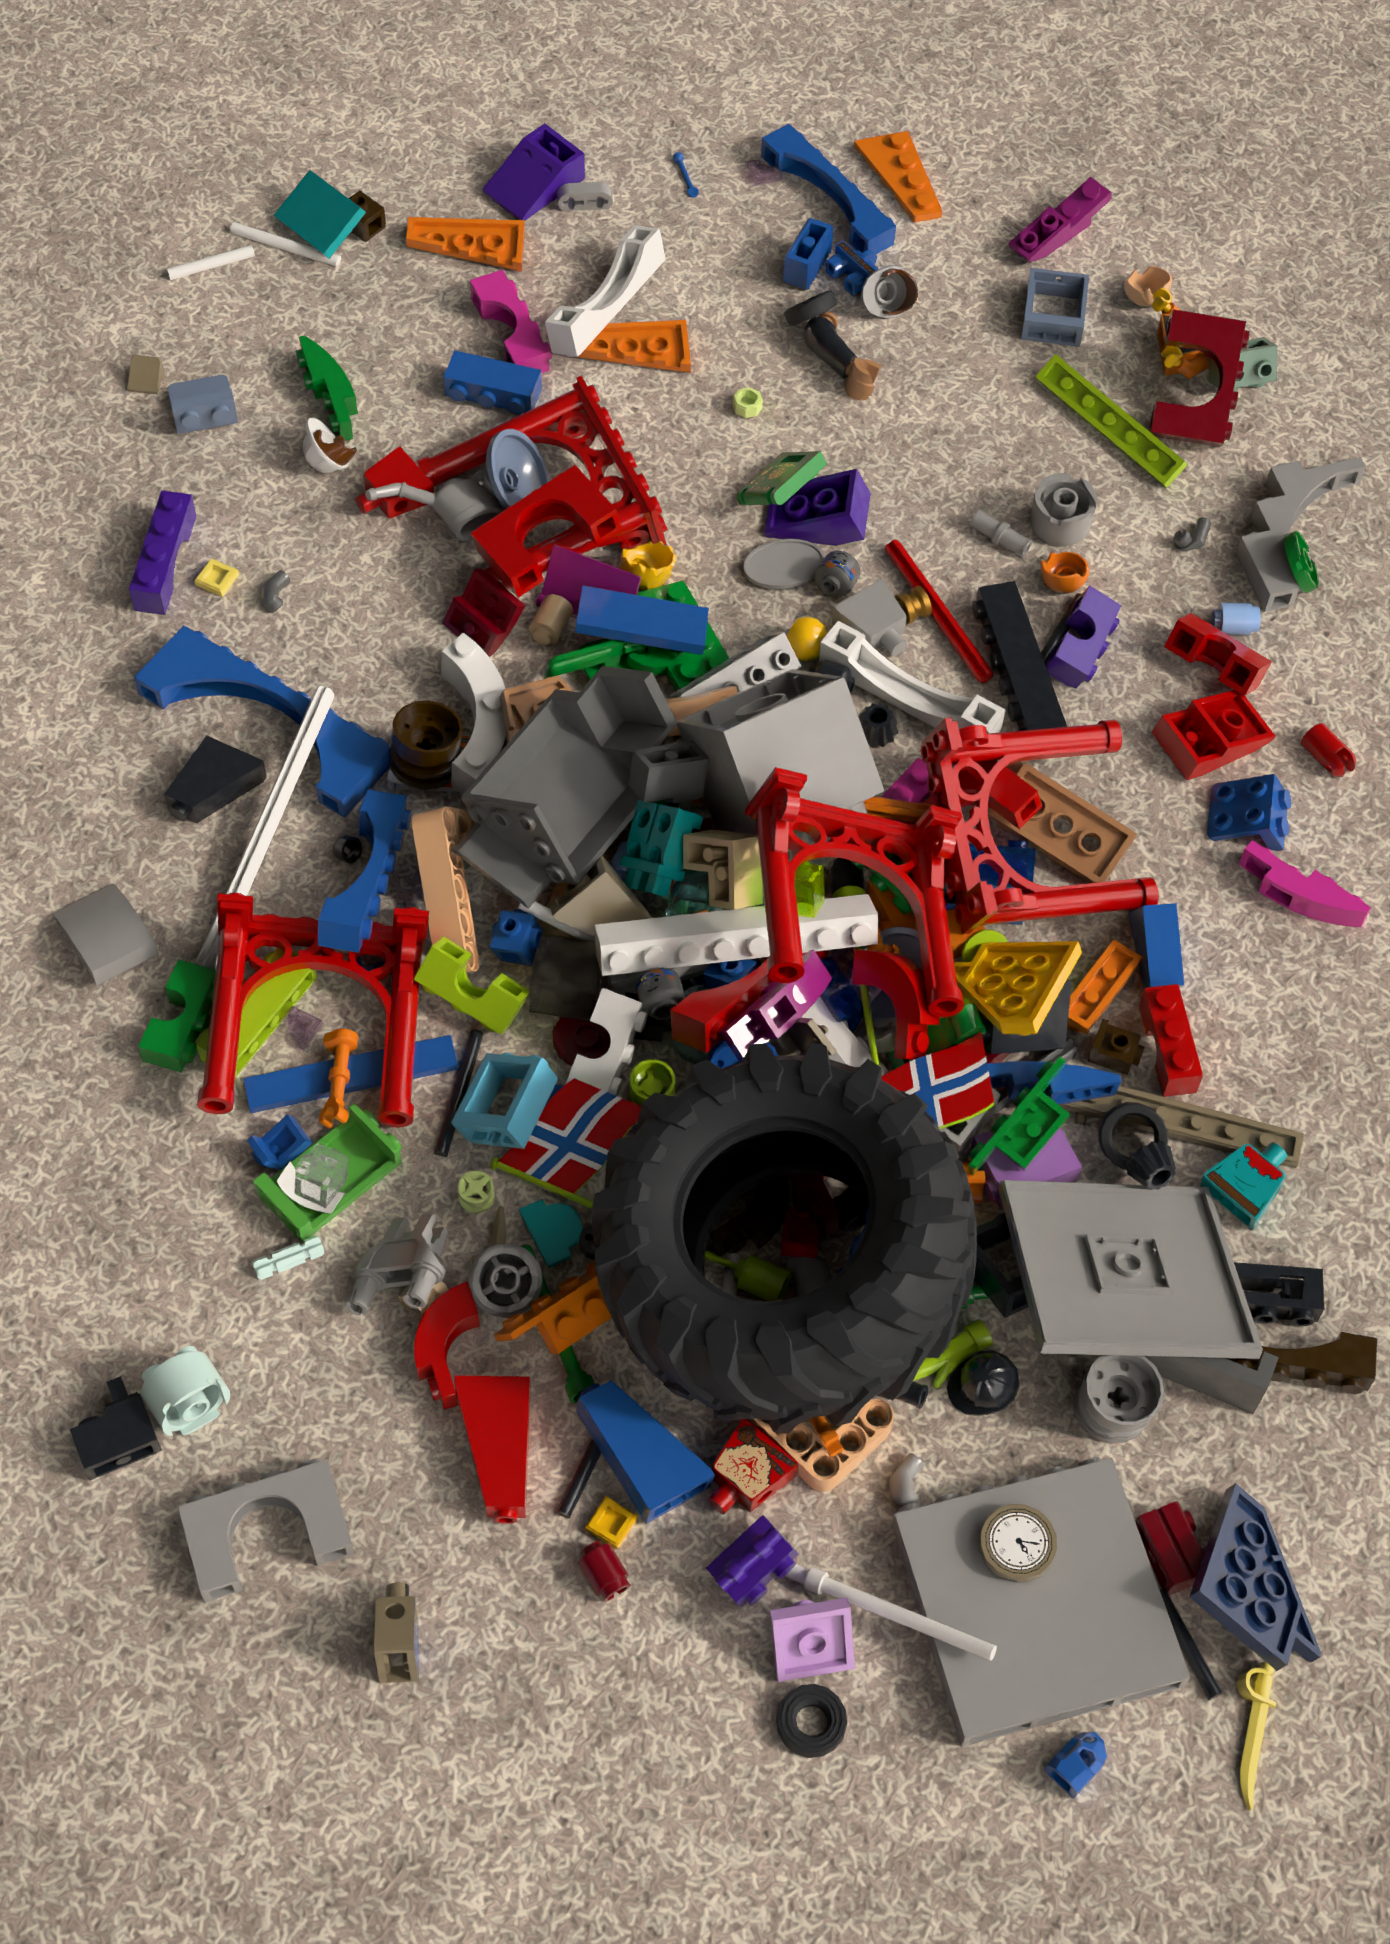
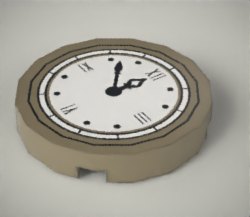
M1009 1504L996 1509L986 1518L980 1532L979 1551L985 1565L996 1576L1005 1580L1007 1578L1009 1580H1016V1582L1026 1583L1040 1578L1050 1568L1057 1551V1535L1051 1521L1039 1510L1025 1504Z

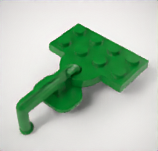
M683 580L637 593L639 596L698 606ZM707 621L703 655L619 640L599 639L583 644L579 650L550 659L546 663L544 679L583 669L590 681L602 666L648 671L652 672L654 676L666 674L674 690L677 691L728 660L729 656Z

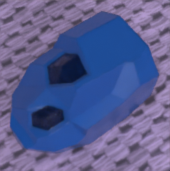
M1082 1732L1074 1736L1046 1765L1045 1772L1074 1799L1104 1766L1107 1757L1104 1740L1096 1732Z

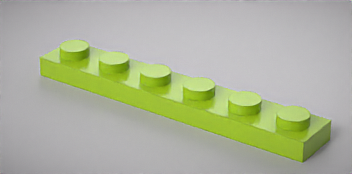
M1054 354L1035 376L1046 388L1166 488L1187 466V463L1057 354Z

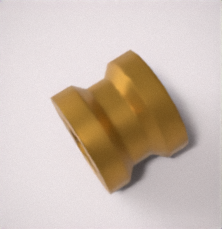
M921 586L912 588L908 594L900 593L895 596V599L906 615V625L913 623L917 617L925 618L932 612L930 599Z

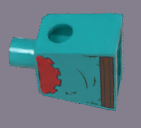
M1271 1142L1262 1153L1251 1144H1244L1209 1169L1203 1175L1200 1187H1209L1211 1196L1253 1230L1283 1186L1286 1175L1278 1166L1287 1158V1153L1274 1142Z

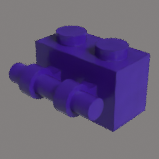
M762 1515L711 1562L706 1569L715 1578L718 1585L738 1605L743 1607L748 1602L752 1606L767 1593L768 1590L765 1586L776 1576L781 1579L796 1565L794 1559L799 1553L774 1525Z

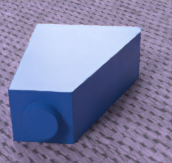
M1177 903L1145 905L1128 913L1136 953L1143 957L1139 965L1143 989L1179 984V987L1184 986Z

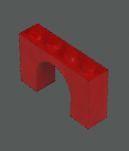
M576 465L561 472L555 478L540 488L535 489L529 495L506 508L505 511L470 533L478 553L517 598L544 581L537 560L523 546L526 536L539 524L555 519L571 521L578 525L596 546L623 529L616 508Z
M998 760L978 761L976 763L988 773ZM1007 767L1002 769L995 778L988 798V808L997 812L1019 830L1042 808L1038 790ZM960 771L958 779L961 789L969 795H975L980 785L971 773ZM933 795L920 803L935 805ZM907 821L904 822V823H906V824H910V825H914V826H915V824H916V823H913V822H907ZM944 859V886L948 891L944 896L950 900L954 893L948 886L949 869L947 860Z

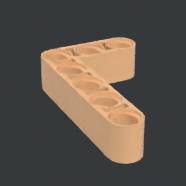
M446 806L414 814L412 817V829L426 911H429L428 925L432 946L444 936L473 954L466 967V973L478 970L479 955L463 860L452 849L473 826L475 821L468 815V810Z
M871 1399L862 1407L851 1423L843 1424L836 1430L840 1443L850 1440L855 1442L859 1449L856 1451H846L844 1449L833 1457L829 1456L818 1435L805 1422L798 1424L788 1434L773 1432L771 1425L766 1424L761 1419L747 1420L799 1463L797 1475L812 1489L819 1492H827L835 1488L889 1436L894 1412L891 1405L885 1400ZM878 1416L884 1420L885 1424L878 1427L869 1424L867 1418ZM798 1439L804 1442L806 1447L802 1450H793L787 1445V1442ZM824 1465L829 1467L833 1473L823 1477L816 1474L813 1469Z

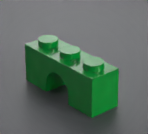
M178 959L165 990L169 1003L181 1006L185 1010L178 1018L169 1021L151 1017L138 1045L143 1062L181 1073L186 1063L193 1062L197 1053L196 1040L199 1034L208 1028L211 1016L209 1011L213 1002L215 969Z

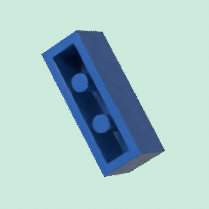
M455 350L443 376L445 396H449L455 401L467 400L476 402L486 408L494 406L507 409L509 412L517 415L534 409L542 390V372L540 369Z

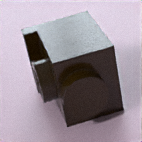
M1102 1018L1088 1062L1128 1075L1131 1064L1139 1066L1145 1048L1138 1045L1141 1035L1108 1024L1109 1020Z

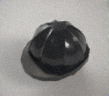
M994 1350L979 1351L960 1363L950 1375L947 1386L949 1399L956 1409L966 1415L982 1416L1002 1411L1017 1396L1020 1387L1018 1369L1006 1355Z

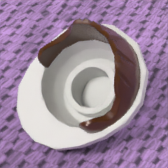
M309 418L305 422L307 435L303 441L306 461L311 467L322 473L346 469L349 461L357 452L356 447L351 449L345 447L343 436L339 435L336 437L321 421Z

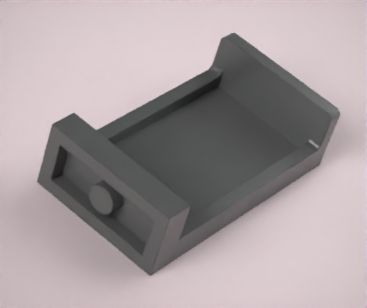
M1264 1352L1256 1368L1253 1370L1226 1358L1145 1356L1157 1367L1161 1377L1254 1414L1268 1389L1279 1358Z

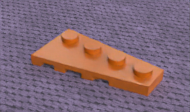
M908 131L854 140L853 147L855 150L861 153L868 166L877 173L884 186L890 189L897 202L914 223L942 218L943 211Z
M408 217L407 247L522 272L525 220Z
M686 320L608 323L578 357L691 373Z

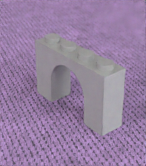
M318 1459L307 1460L299 1464L297 1469L284 1473L282 1471L269 1472L263 1475L259 1481L249 1484H231L224 1488L221 1493L209 1497L205 1494L197 1495L188 1499L186 1504L178 1506L198 1586L205 1603L243 1591L232 1552V1539L241 1520L252 1511L261 1507L281 1506L295 1512L303 1520L318 1566L355 1554L327 1459L322 1461Z

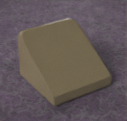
M132 355L127 390L158 395L164 375L162 359L159 357Z

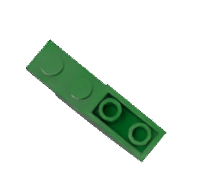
M305 335L300 336V349L295 350L299 368L305 367L307 371L302 372L306 390H313L315 399H323L325 410H332L333 414H329L332 432H339V435L343 436L345 441L352 440L353 431L350 416L358 414L356 395L343 369L325 349Z

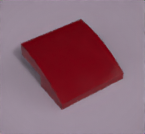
M482 568L475 569L462 596L453 598L442 624L457 637L462 633L466 634L491 657L510 634L526 605Z

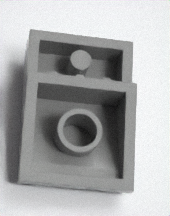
M114 883L52 913L96 986L158 955L155 940L127 898Z

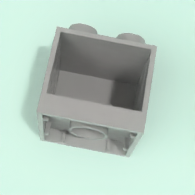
M791 669L677 720V726L683 742L694 741L709 758L703 796L715 828L718 827L720 831L757 835L756 820L750 819V816L745 815V808L775 767L807 775V782L799 792L800 798L867 814L863 801L885 791L844 677ZM793 830L799 839L806 843L808 842L807 833Z

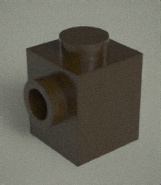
M360 190L349 198L366 212L351 231L353 234L367 242L386 228L385 209L383 206Z

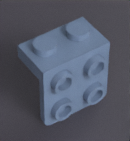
M226 375L173 383L168 386L178 434L238 423L233 393Z

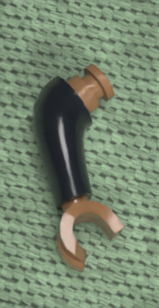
M826 311L818 317L811 318L804 329V339L808 348L843 379L848 377L844 388L849 397L855 400H867L873 393L875 387L873 383L877 379L882 365L868 359L857 358L837 334L838 319L833 313Z

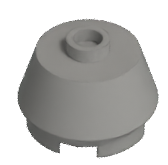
M497 1244L487 1248L475 1259L469 1273V1288L471 1289L474 1301L482 1310L497 1317L507 1318L517 1313H524L531 1308L530 1304L539 1297L542 1289V1272L537 1260L529 1251L514 1244Z

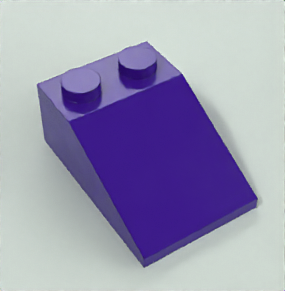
M857 469L813 478L784 504L775 505L772 503L768 506L764 534L768 538L799 539L811 543L834 546L864 540L871 493Z

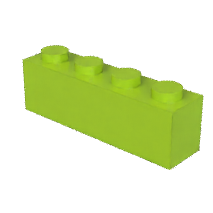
M277 947L274 952H269L263 960L272 963L282 958L284 952ZM292 950V957L298 956V952ZM310 968L299 969L276 976L258 987L249 997L242 1015L236 1077L318 978L316 970ZM206 1028L201 1033L196 1045L200 1060L205 1063L209 1028Z

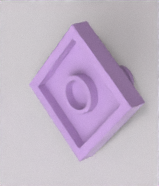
M847 1597L813 1603L810 1600H801L795 1603L793 1607L770 1610L774 1663L778 1682L855 1669L851 1607Z

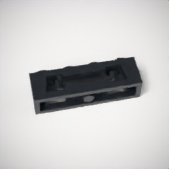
M1234 1262L1243 1290L1273 1292L1274 1288H1283L1278 1294L1243 1291L1251 1315L1256 1322L1268 1324L1275 1322L1277 1319L1291 1320V1323L1296 1326H1309L1314 1322H1318L1325 1310L1323 1269Z

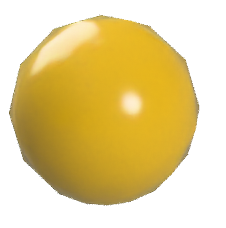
M806 616L797 618L794 621L786 637L798 660L809 661L819 657L821 641L827 635L825 625L818 619Z

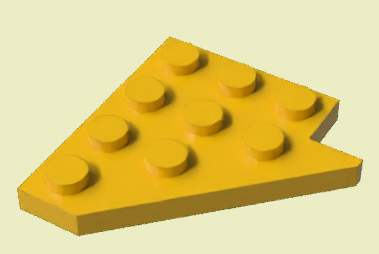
M1079 941L982 943L971 962H954L958 988L1002 1034H1018L1021 1036L1036 1034L1082 953Z

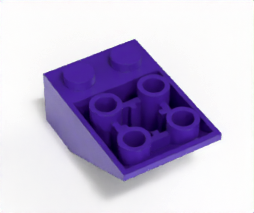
M544 123L520 141L482 189L483 193L518 220H527L557 199V191L562 185L580 183L585 179V154Z

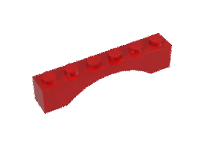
M829 950L815 952L821 960L827 956ZM768 958L747 976L728 985L693 992L671 1009L672 1039L705 1053L719 1042H722L724 1038L720 1031L763 996L762 990L773 982L768 976Z

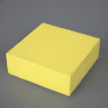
M211 558L194 580L195 586L223 597L238 577L239 572L237 569Z

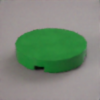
M1298 531L1285 534L1284 547L1287 559L1298 585L1304 593L1316 590L1319 585V576L1315 562L1312 559L1310 560L1307 553L1309 552L1307 542Z

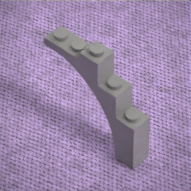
M1361 457L1350 460L1343 459L1336 463L1313 466L1305 470L1300 461L1280 463L1270 468L1265 485L1271 497L1256 501L1251 521L1257 532L1242 536L1236 553L1264 612L1294 605L1299 591V586L1287 559L1284 535L1289 533L1299 515L1319 497L1331 490L1360 484L1366 467Z

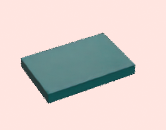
M309 169L274 216L330 259L366 212Z

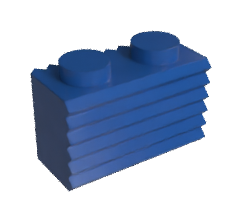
M813 218L807 219L783 257L785 259L783 261L784 269L782 270L784 272L782 274L784 282L805 290L810 289V285H812L819 270L822 269L824 262L827 261L829 254H831L832 225Z

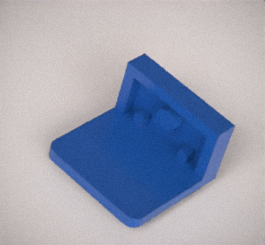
M1275 774L1221 782L1213 785L1211 789L1207 836L1213 841L1259 834L1270 850H1284L1285 836L1289 834L1287 809L1291 808L1290 792L1283 788Z

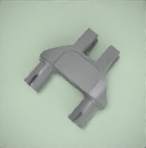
M433 1213L421 1215L414 1230L410 1232H405L409 1224L405 1217L393 1219L383 1239L364 1254L354 1271L355 1284L349 1299L345 1303V1307L350 1313L354 1315H361L362 1313L365 1315L368 1313L369 1306L377 1291L409 1285L403 1296L405 1304L415 1309H419V1306L421 1308L426 1306L431 1290L435 1284L443 1280L447 1271L440 1258V1253L448 1231L445 1227L433 1228L437 1220Z

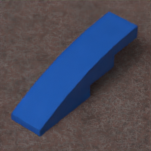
M1009 1061L987 1064L991 1087L993 1089L1006 1087L1009 1099H1016L1025 1087L1032 1090L1039 1082L1036 1075L1046 1062ZM1065 1064L1064 1068L1045 1089L1044 1093L1060 1105L1114 1096L1122 1081L1119 1074L1085 1066Z

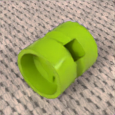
M649 1059L640 1062L633 1068L630 1074V1102L640 1106L655 1092L669 1096L675 1095V1074L667 1063Z

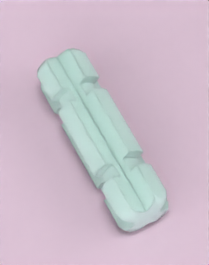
M312 1236L304 1239V1244L300 1245L297 1242L272 1252L271 1257L267 1258L264 1255L254 1259L252 1264L256 1276L262 1280L273 1276V1271L277 1270L280 1273L305 1263V1259L308 1257L313 1260L322 1256L324 1248L318 1236Z

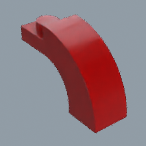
M468 1281L449 1289L432 1303L419 1323L414 1341V1357L419 1381L427 1379L433 1401L440 1399L443 1410L458 1406L456 1391L446 1362L448 1351L452 1343L461 1334L480 1327L478 1311Z

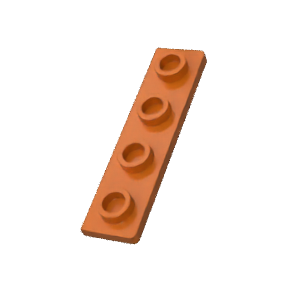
M595 1261L585 1267L587 1272L579 1278L578 1276H573L558 1285L559 1291L552 1296L547 1294L534 1300L530 1304L532 1309L525 1314L517 1313L502 1322L504 1328L494 1334L496 1341L514 1340L536 1325L550 1353L559 1354L612 1318L597 1285L599 1282L595 1271Z

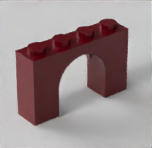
M1172 310L1169 315L1164 345L1197 350L1209 356L1218 369L1219 386L1213 399L1200 406H1184L1156 401L1153 405L1149 432L1155 437L1221 447L1225 440H1230L1233 422H1228L1230 410H1235L1238 400V392L1234 391L1236 379H1241L1244 361H1239L1241 349L1247 348L1250 331L1245 330L1246 321Z

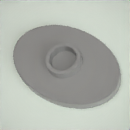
M799 539L776 540L763 544L750 552L744 561L743 572L751 583L759 587L768 589L793 588L815 579L816 569L825 555L821 548L808 541Z

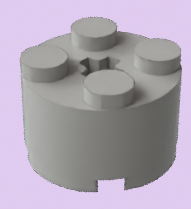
M1057 473L1047 476L1039 483L1034 494L1030 525L1034 533L1045 541L1046 544L1050 546L1073 545L1082 541L1090 533L1096 509L1097 495L1087 480L1080 477L1079 481L1070 478L1071 474Z

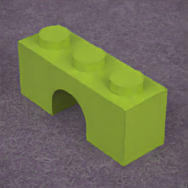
M443 936L429 950L414 980L420 983L428 993L439 995L450 1002L451 1006L458 1012L469 1014L480 1021V1024L485 1029L502 1035L516 1019L531 991L503 973L490 984L489 988L475 986L470 982L466 973L467 964L473 954Z

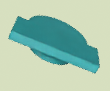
M540 1199L519 1209V1213L547 1268L572 1258L569 1250L579 1242L582 1232V1220L572 1207L565 1204H550L546 1206L543 1199Z

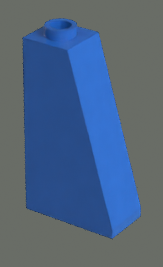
M612 1380L601 1386L599 1383L593 1384L582 1391L576 1413L592 1439L598 1445L602 1455L645 1524L711 1487L715 1476L711 1468Z

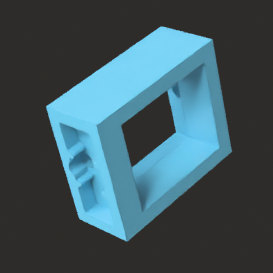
M506 1052L502 1054L486 1053L451 1123L467 1141L472 1143L524 1149L558 1077L550 1069L548 1062L540 1056H516ZM505 1077L523 1079L506 1116L487 1114Z

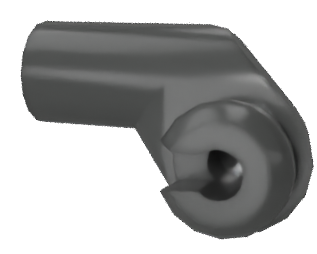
M1201 517L1197 519L1193 532L1189 533V531L1184 530L1182 534L1180 530L1177 531L1173 539L1175 547L1183 552L1203 547L1211 527V521Z
M279 570L260 589V603L263 607L266 606L271 613L276 612L283 606V600L277 595L291 582L289 576L284 571Z

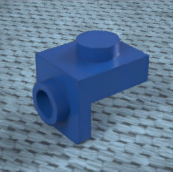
M290 1115L282 1118L262 1138L252 1135L247 1139V1142L253 1149L251 1155L254 1160L263 1168L270 1167L279 1171L312 1144V1141L296 1119Z

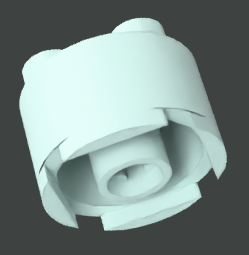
M194 1346L182 1348L176 1356L166 1360L161 1365L150 1366L142 1374V1380L144 1381L141 1389L142 1398L163 1432L169 1436H173L172 1431H180L182 1436L191 1434L216 1419L220 1415L217 1408L223 1401L227 1405L230 1400V1390L205 1353L197 1351Z

